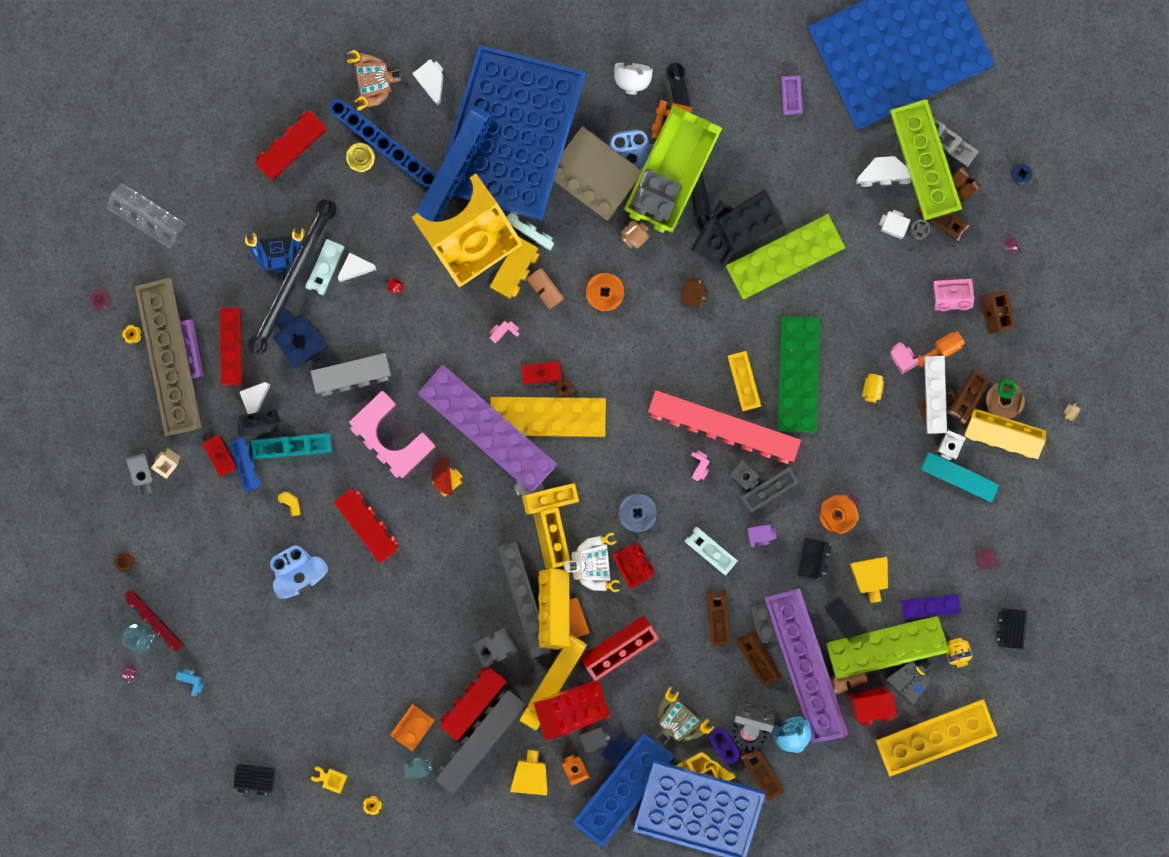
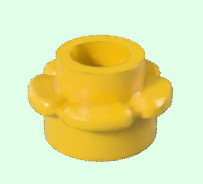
M128 325L123 330L122 336L129 344L137 343L141 339V330L139 327H134V325Z
M370 796V798H366L363 801V810L367 814L376 815L379 813V809L382 808V803L376 796Z

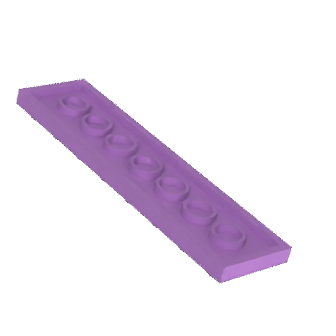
M443 364L418 392L424 400L531 493L539 487L557 466L555 461Z
M800 588L765 597L805 721L807 719L811 727L812 742L816 743L847 736L848 732Z

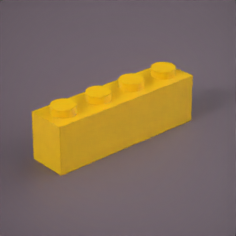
M974 409L966 423L964 437H968L973 441L987 443L989 446H997L1009 452L1020 453L1028 458L1038 459L1046 441V430Z
M554 568L539 571V647L556 650L569 647V573L565 570Z

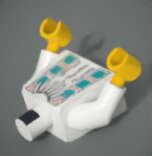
M612 532L607 533L605 537L598 536L586 539L578 546L577 551L572 552V561H566L564 564L565 571L567 573L573 572V578L580 580L581 584L590 590L607 591V589H610L612 592L619 591L612 589V584L620 583L619 581L614 580L611 583H607V581H610L607 545H604V543L609 545L616 543V541L609 542L607 540L608 536L615 535Z

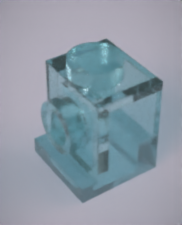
M133 624L130 627H126L123 631L122 637L124 638L121 644L141 655L149 650L155 633H150Z
M422 757L411 759V763H408V760L403 761L407 781L430 776V770H433L431 759L423 760Z

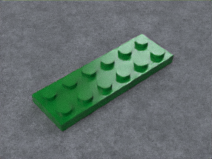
M781 316L778 431L816 433L820 318Z

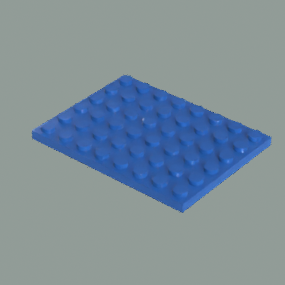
M863 0L807 27L856 131L889 116V111L918 102L995 65L964 0Z
M479 45L445 158L474 106L492 114L493 120L453 197L470 201L473 194V184L470 177L477 174L501 210L542 221L587 73Z

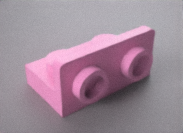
M972 279L933 282L935 310L948 311L952 309L967 310L973 308L975 298Z

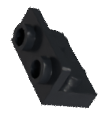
M276 409L240 415L238 420L239 437L277 431V426L281 425V419Z
M810 538L804 539L797 575L822 580V576H826L827 565H825V560L830 557L831 547L828 546L829 542Z

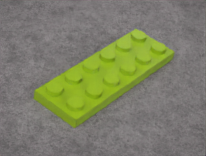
M925 99L890 110L889 112L924 221L961 210L962 207L928 100Z
M829 214L726 265V268L742 300L845 249V246Z
M938 616L856 635L850 639L844 638L826 643L836 680L949 652Z

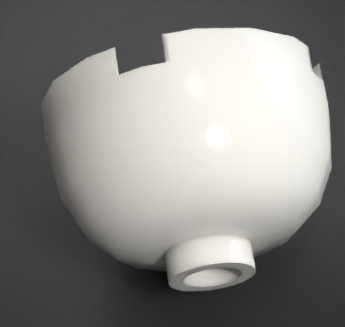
M617 63L614 68V79L616 84L625 90V93L635 95L637 91H642L648 87L652 79L653 68L650 69L649 66L634 63L625 67L624 63Z

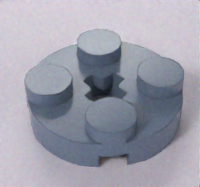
M634 494L622 501L618 514L620 522L626 529L641 532L648 530L654 524L657 511L654 502L649 497ZM634 508L637 510L639 508L642 509L641 514L643 516L641 518L638 516L636 518L633 517Z

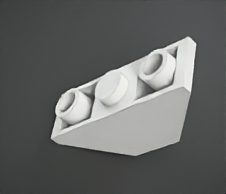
M895 156L876 157L856 179V184H861V187L873 186L872 183L880 182L881 186L891 185V181H899V184L911 183V178L907 167Z

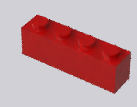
M311 110L308 113H302L298 118L299 121L294 126L290 125L284 131L285 135L281 139L276 138L270 144L271 148L267 152L263 151L256 157L257 161L255 164L272 182L328 130Z
M220 308L221 385L223 386L243 385L241 308Z
M351 488L333 503L381 564L399 550L397 547L399 542L393 535L390 537L387 534L386 530L388 528L382 520L377 521L374 517L376 514L374 509L370 505L366 506L362 501L365 499L358 489L355 491Z
M643 615L582 655L580 659L594 681H597L659 640V637Z
M491 666L487 669H481L477 674L479 679L476 683L471 682L464 690L467 692L463 698L459 696L452 704L455 708L451 713L447 711L440 719L442 722L440 727L457 741L507 682Z

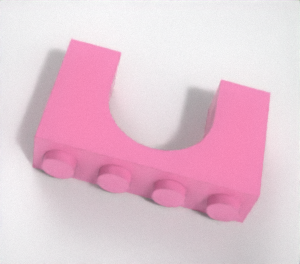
M381 391L349 422L352 425L350 429L356 436L361 435L365 439L363 443L370 450L374 448L378 452L376 457L383 464L387 462L392 467L389 470L395 477L398 478L400 476L404 478L436 445L422 432L402 450L391 451L386 449L378 439L377 428L380 421L396 404L384 391Z

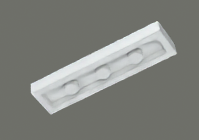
M926 356L924 357L927 434L947 433L945 357Z

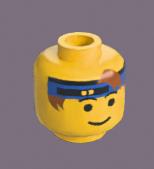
M962 638L948 641L949 652L946 653L948 662L951 665H957V668L968 665L967 661L973 657L969 643Z

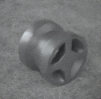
M918 219L910 226L912 237L915 239L925 238L930 233L929 223L924 221V219Z

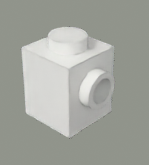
M889 211L887 215L883 214L879 225L882 227L880 231L902 239L910 219L903 217L904 214L899 211Z

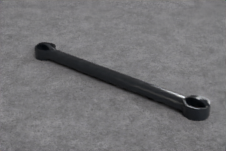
M672 63L666 70V76L670 81L673 102L690 107L684 78L685 68L680 63ZM677 66L682 70V77L680 79ZM671 67L674 69L675 80L669 76ZM702 172L691 193L696 218L695 227L700 232L703 229H700L697 225L698 218L702 217L704 228L707 223L705 215L708 218L711 216Z
M323 199L317 204V215L257 335L252 336L248 342V349L251 353L262 356L267 352L269 347L268 339L327 221L336 214L337 207L334 202ZM328 204L329 210L327 214L324 215V208ZM259 340H261V346L259 350L256 351V344Z

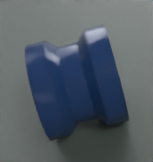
M1026 164L1017 165L1011 172L1012 180L1019 185L1027 183L1032 177V170Z

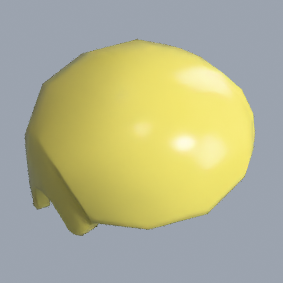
M356 143L348 149L346 160L351 169L364 172L373 166L375 153L368 144Z

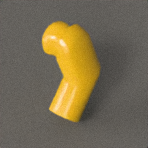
M282 492L278 495L280 503L290 506L291 516L301 515L299 501L296 496L289 492Z

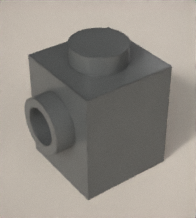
M743 461L729 474L745 490L748 488L752 490L759 482L757 480L759 475Z
M596 724L586 727V731L579 734L586 753L607 746V740H610L607 730H602V727H597Z

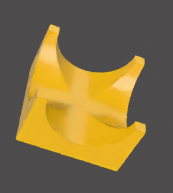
M477 174L470 177L473 184V194L469 204L454 218L433 222L424 219L418 213L412 216V219L458 287H461L523 245L498 203Z

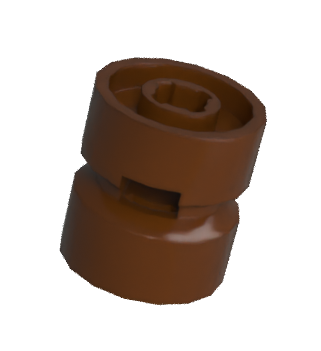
M964 166L952 176L958 198L962 202L966 201L981 187L975 178H970L971 173Z

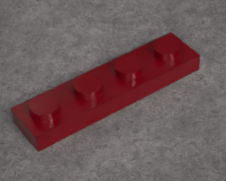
M129 590L124 595L127 598L125 600L132 609L136 608L140 612L139 617L144 622H149L153 626L152 630L157 636L160 637L162 635L165 638V644L172 651L174 649L179 651L185 646L134 590Z

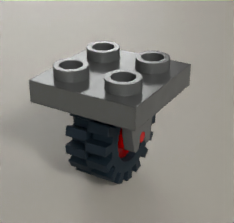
M738 700L735 709V723H733L732 730L734 742L737 741L736 744L738 746L742 745V749H745L747 746L748 750H752V747L758 749V745L762 746L763 742L766 741L767 732L772 733L775 710L767 705L753 704L749 700Z

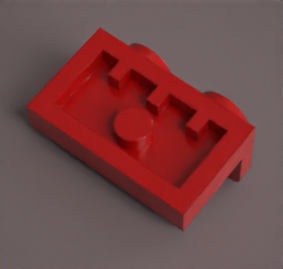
M637 542L612 555L630 589L655 575L652 564L647 561L643 548Z

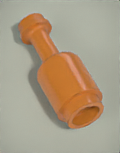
M959 332L947 334L935 342L934 350L922 357L918 355L919 366L921 368L924 367V357L940 355L946 358L960 350L965 342Z

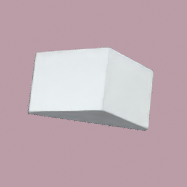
M349 253L338 275V280L343 282L377 269L374 264Z
M264 382L240 391L248 414L259 411L271 384Z

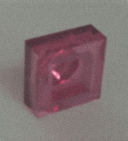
M993 547L974 552L979 571L998 566Z

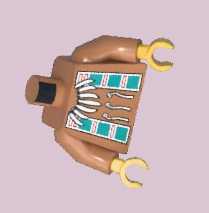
M355 50L348 52L347 54L353 55V59H349L347 62H358L355 63L361 97L357 98L354 102H360L362 106H359L357 110L360 111L365 107L380 105L388 97L389 93L392 92L390 83L401 81L400 71L388 72L387 64L382 59L372 55L358 53Z

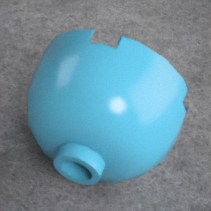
M792 717L785 720L788 724L781 727L777 724L773 728L772 736L774 741L783 751L799 753L804 750L811 740L810 724L803 717Z

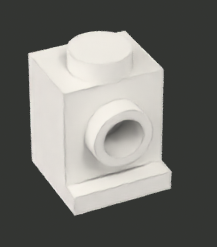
M947 430L937 452L941 453V458L951 461L952 458L957 459L966 438ZM949 443L954 444L955 448L953 450L948 448Z

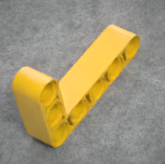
M570 635L569 647L563 648L519 721L535 731L538 729L540 723L533 703L560 691L585 650L586 643Z

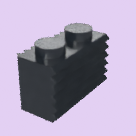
M840 596L825 606V609L832 616V619H834V622H836V625H838V628L841 629L840 631L843 632L846 638L850 639L863 629Z
M1002 608V611L998 612L997 623H1000V631H996L995 641L998 642L999 647L1024 649L1026 610Z
M238 763L236 765L233 788L238 789L240 793H249V790L257 791V795L268 796V793H272L274 790L276 768Z

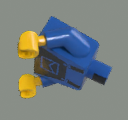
M294 228L292 236L260 239L258 243L256 234L253 233L254 239L249 240L247 235H245V242L260 267L265 268L267 271L275 270L276 281H284L287 275L286 269H290L304 241L305 230L302 228L301 234H297Z

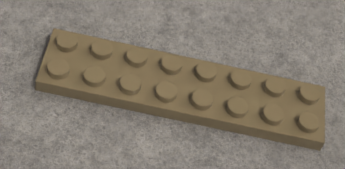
M166 278L135 286L165 436H171L202 429L172 279Z

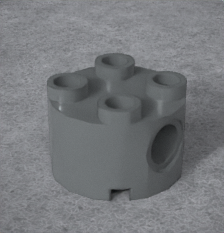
M506 627L472 643L483 668L517 652Z

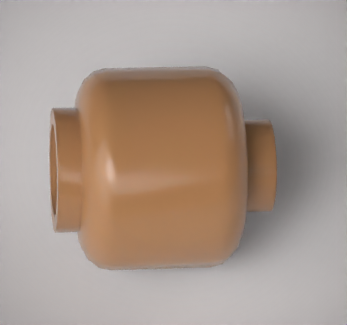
M632 220L621 230V239L630 249L632 247L638 249L648 240L649 235L647 231L649 229L642 221L638 223Z

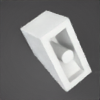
M430 59L417 69L413 76L438 106L441 103L443 74L441 72L443 68L437 61L433 63Z

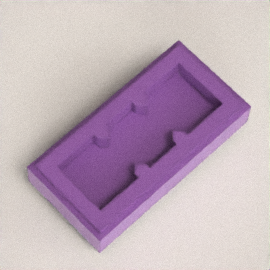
M800 75L781 76L783 115L803 114Z

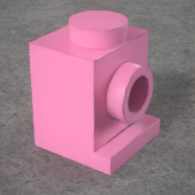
M901 342L892 347L890 356L901 374L919 365L917 358L913 360L915 356L910 347L906 348Z

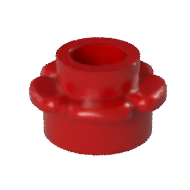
M391 277L389 282H386V285H388L387 289L390 292L398 294V292L403 291L404 283Z

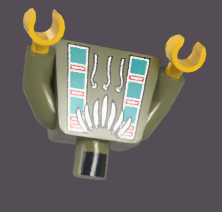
M669 687L658 705L657 719L659 720L658 724L663 730L656 738L665 745L671 737L678 742L680 740L687 742L697 739L705 733H710L714 726L709 728L706 725L709 719L702 722L677 699L679 692L671 694L672 687Z

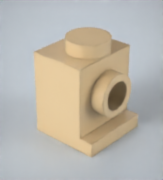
M167 448L165 452H160L157 455L151 469L167 479L178 465L180 456Z

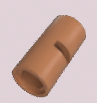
M542 268L527 278V281L549 310L565 299Z
M865 673L837 680L835 675L829 677L835 695L868 682Z

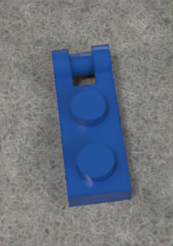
M244 437L236 438L230 442L242 487L244 491L251 492L259 488L261 483L255 477L253 471L254 464L249 457L247 442Z

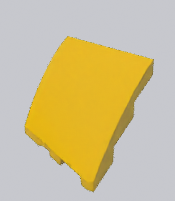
M703 752L675 765L727 781L735 778L734 774L728 772Z

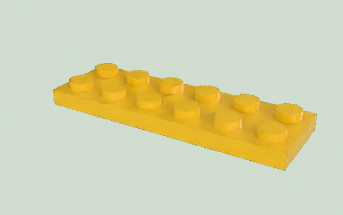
M491 397V407L525 436L605 437L606 398Z
M981 699L875 741L890 777L998 735L985 701Z

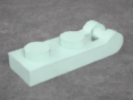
M510 213L507 216L513 228L549 251L554 246L552 237L544 232L542 235L535 231L537 228L528 222L523 224L514 213Z
M326 239L306 284V289L316 290L322 296L325 294L345 248L344 246ZM317 277L324 279L322 284L315 282Z
M695 527L694 533L687 537L684 542L726 576L737 560L698 527ZM699 537L704 540L700 546L695 543Z

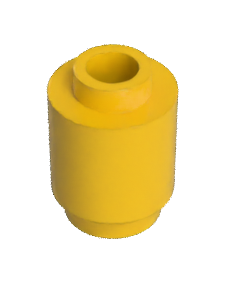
M868 374V378H865L862 397H865V401L876 403L877 400H881L884 386L883 376Z

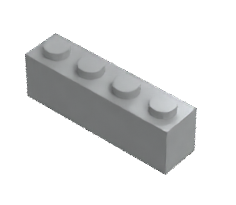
M386 353L311 371L316 394L321 393V397L333 394L332 391L337 389L340 392L351 390V386L357 384L359 388L370 385V381L377 380V383L388 381V377L392 376Z

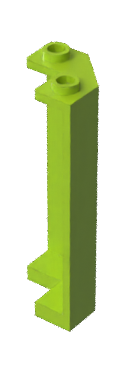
M673 105L624 208L625 211L630 213L629 217L640 221V219L649 221L655 225L654 229L664 233L667 230L673 233L722 128ZM646 168L681 184L673 201L676 204L668 221L662 219L661 222L651 218L652 214L648 212L643 215L635 211L636 207L630 203Z

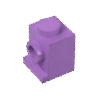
M771 524L747 528L750 547H755L754 543L756 542L758 546L767 545L769 540L776 539L775 528H771Z

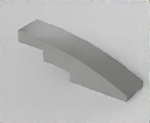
M933 117L943 151L965 167H968L978 154V150L963 141L960 136L946 128L943 123Z

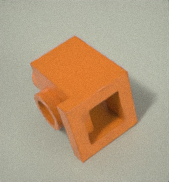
M575 754L564 758L565 762L562 763V766L571 785L589 778L580 755L575 756ZM577 766L578 771L572 772L571 767Z

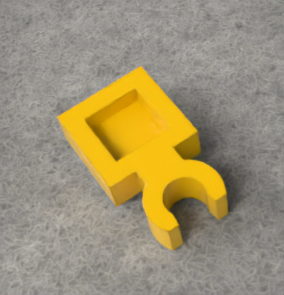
M316 766L314 770L320 772V777L312 776L311 780L314 782L323 781V788L340 794L347 775L331 768L326 773L323 768Z

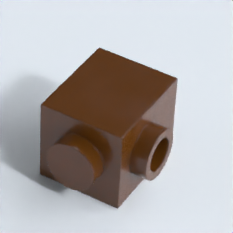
M691 278V281L687 280L681 304L696 308L700 307L701 301L706 300L708 290H705L706 285L702 284V280Z

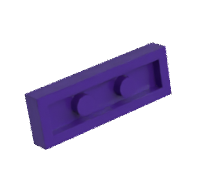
M959 594L901 600L903 620L961 613Z

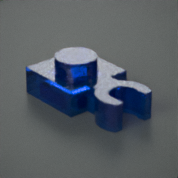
M625 731L620 734V741L618 743L613 740L601 754L615 767L627 755L628 751L625 747L630 746L634 742V738H631L628 742L623 740V737L626 735Z

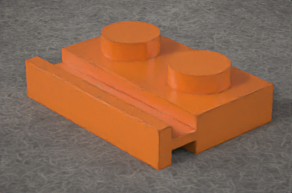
M412 704L390 736L413 752L435 719Z

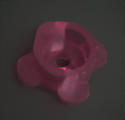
M104 289L90 295L95 311H100L104 307L109 308L112 304L108 299V292Z

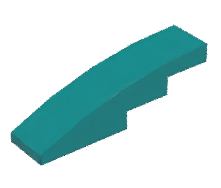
M330 433L251 440L252 459L332 453Z
M927 452L920 470L991 503L999 488L998 484L930 452Z

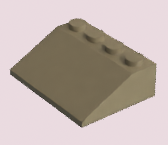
M582 126L564 149L554 181L608 221L635 186L642 170Z

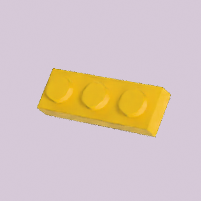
M744 351L727 356L742 411L761 407L747 352Z
M575 483L522 496L526 515L579 502Z

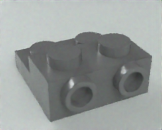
M646 168L630 203L636 207L635 211L643 215L648 212L652 214L651 218L661 222L662 219L668 221L676 204L673 201L681 184Z

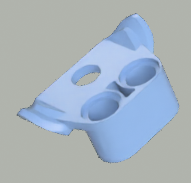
M640 129L615 133L610 139V147L625 158L628 154L634 153L637 156V161L634 165L641 167V170H643L654 144H650L646 134ZM636 134H641L644 137L643 142L640 144L633 142ZM617 137L624 138L625 143L623 146L617 147L614 145Z
M292 546L274 556L270 562L271 569L275 572L276 577L273 581V589L279 599L298 595V590L308 584L311 586L315 585L328 572V566L323 559L311 557L299 546ZM300 551L301 557L298 560H294V554ZM284 561V567L278 570V563ZM303 573L305 580L302 583H296V574Z

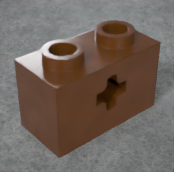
M1007 290L979 296L988 334L1016 328Z

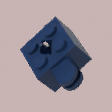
M283 309L276 323L281 331L272 337L293 368L298 369L328 347L305 315L296 320L289 310Z

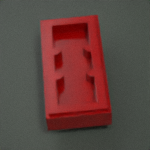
M559 361L521 366L523 385L561 381Z
M220 434L202 443L219 477L237 469Z

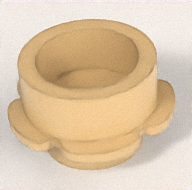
M1076 403L1073 406L1071 404L1067 406L1063 413L1066 415L1065 419L1073 421L1081 410L1076 406Z

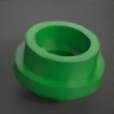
M1004 379L997 385V392L1003 398H1011L1016 393V384L1010 379ZM1005 385L1009 386V392H1004L1003 387Z

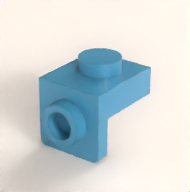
M184 668L183 671L177 672L176 680L194 684L191 696H197L198 693L202 692L204 682L201 681L202 677L194 675L195 671Z

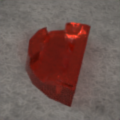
M446 457L435 464L432 470V481L438 491L453 495L449 457Z

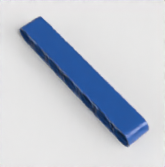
M335 99L331 102L329 109L336 119L424 188H430L431 184L424 183V178L427 175H432L434 179L436 177V174L343 100ZM336 105H343V112L339 114L334 112ZM353 116L359 118V122L356 125L349 124V119ZM367 128L374 130V134L371 137L364 136V131ZM381 140L389 141L387 148H379ZM398 151L404 153V157L400 161L394 159V154ZM416 163L419 165L418 171L410 172L409 166Z
M477 106L471 109L417 211L421 217L433 222L440 221L492 123V114Z

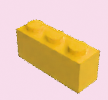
M520 237L519 239L523 245L507 255L490 285L491 289L509 299L512 296L516 297L521 288L518 286L521 279L526 280L530 273L528 267L531 263L535 264L540 255L537 253L539 250L537 247Z
M558 507L533 513L545 568L564 566L566 561H570Z

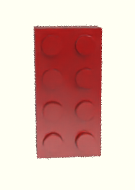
M599 679L597 681L581 683L533 703L545 740L564 736L610 716Z
M885 687L847 694L850 716L862 725L873 724V720L877 719L881 720V722L893 720L892 717L897 716L893 692Z

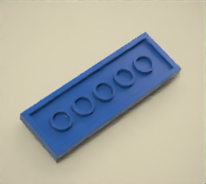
M643 733L572 824L603 847L643 797L653 761L656 760L669 764L674 756L646 733Z

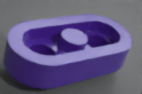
M720 727L713 729L709 736L710 742L721 759L728 764L736 762L739 758V750L727 731ZM722 734L723 738L718 741L715 739V736ZM727 750L733 751L731 757L726 756Z

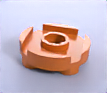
M608 273L597 274L588 282L586 289L587 300L593 308L602 312L614 310L621 304L624 297L623 284L615 275ZM602 287L610 289L609 297H602L600 295Z
M846 495L831 496L821 505V523L831 532L844 534L850 531L859 519L855 504ZM836 510L842 512V519L835 516Z

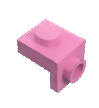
M504 321L500 327L496 325L490 331V339L496 344L508 330L518 337L520 335L517 332L519 328L511 321L509 323Z
M697 451V453L692 452L691 456L700 460V463L691 478L699 481L700 478L704 480L709 471L706 469L710 462L707 460L708 456L700 451Z

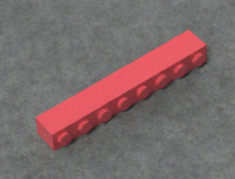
M656 390L648 413L651 414L650 417L659 421L662 418L668 419V424L677 427L680 424L688 426L687 430L698 433V430L706 432V437L715 440L718 436L723 438V442L733 446L735 443L741 444V449L750 452L753 449L760 451L759 455L770 458L771 455L778 457L777 461L789 464V461L794 462L801 442L800 439Z

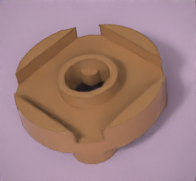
M996 383L986 394L985 403L987 410L991 414L1011 419L1023 410L1025 397L1018 385H1016L1015 395L1007 398L1010 400V403H1006L1003 406L1000 398L1003 397L998 394V383ZM1005 385L1003 390L1004 392H1009L1010 388L1008 385Z

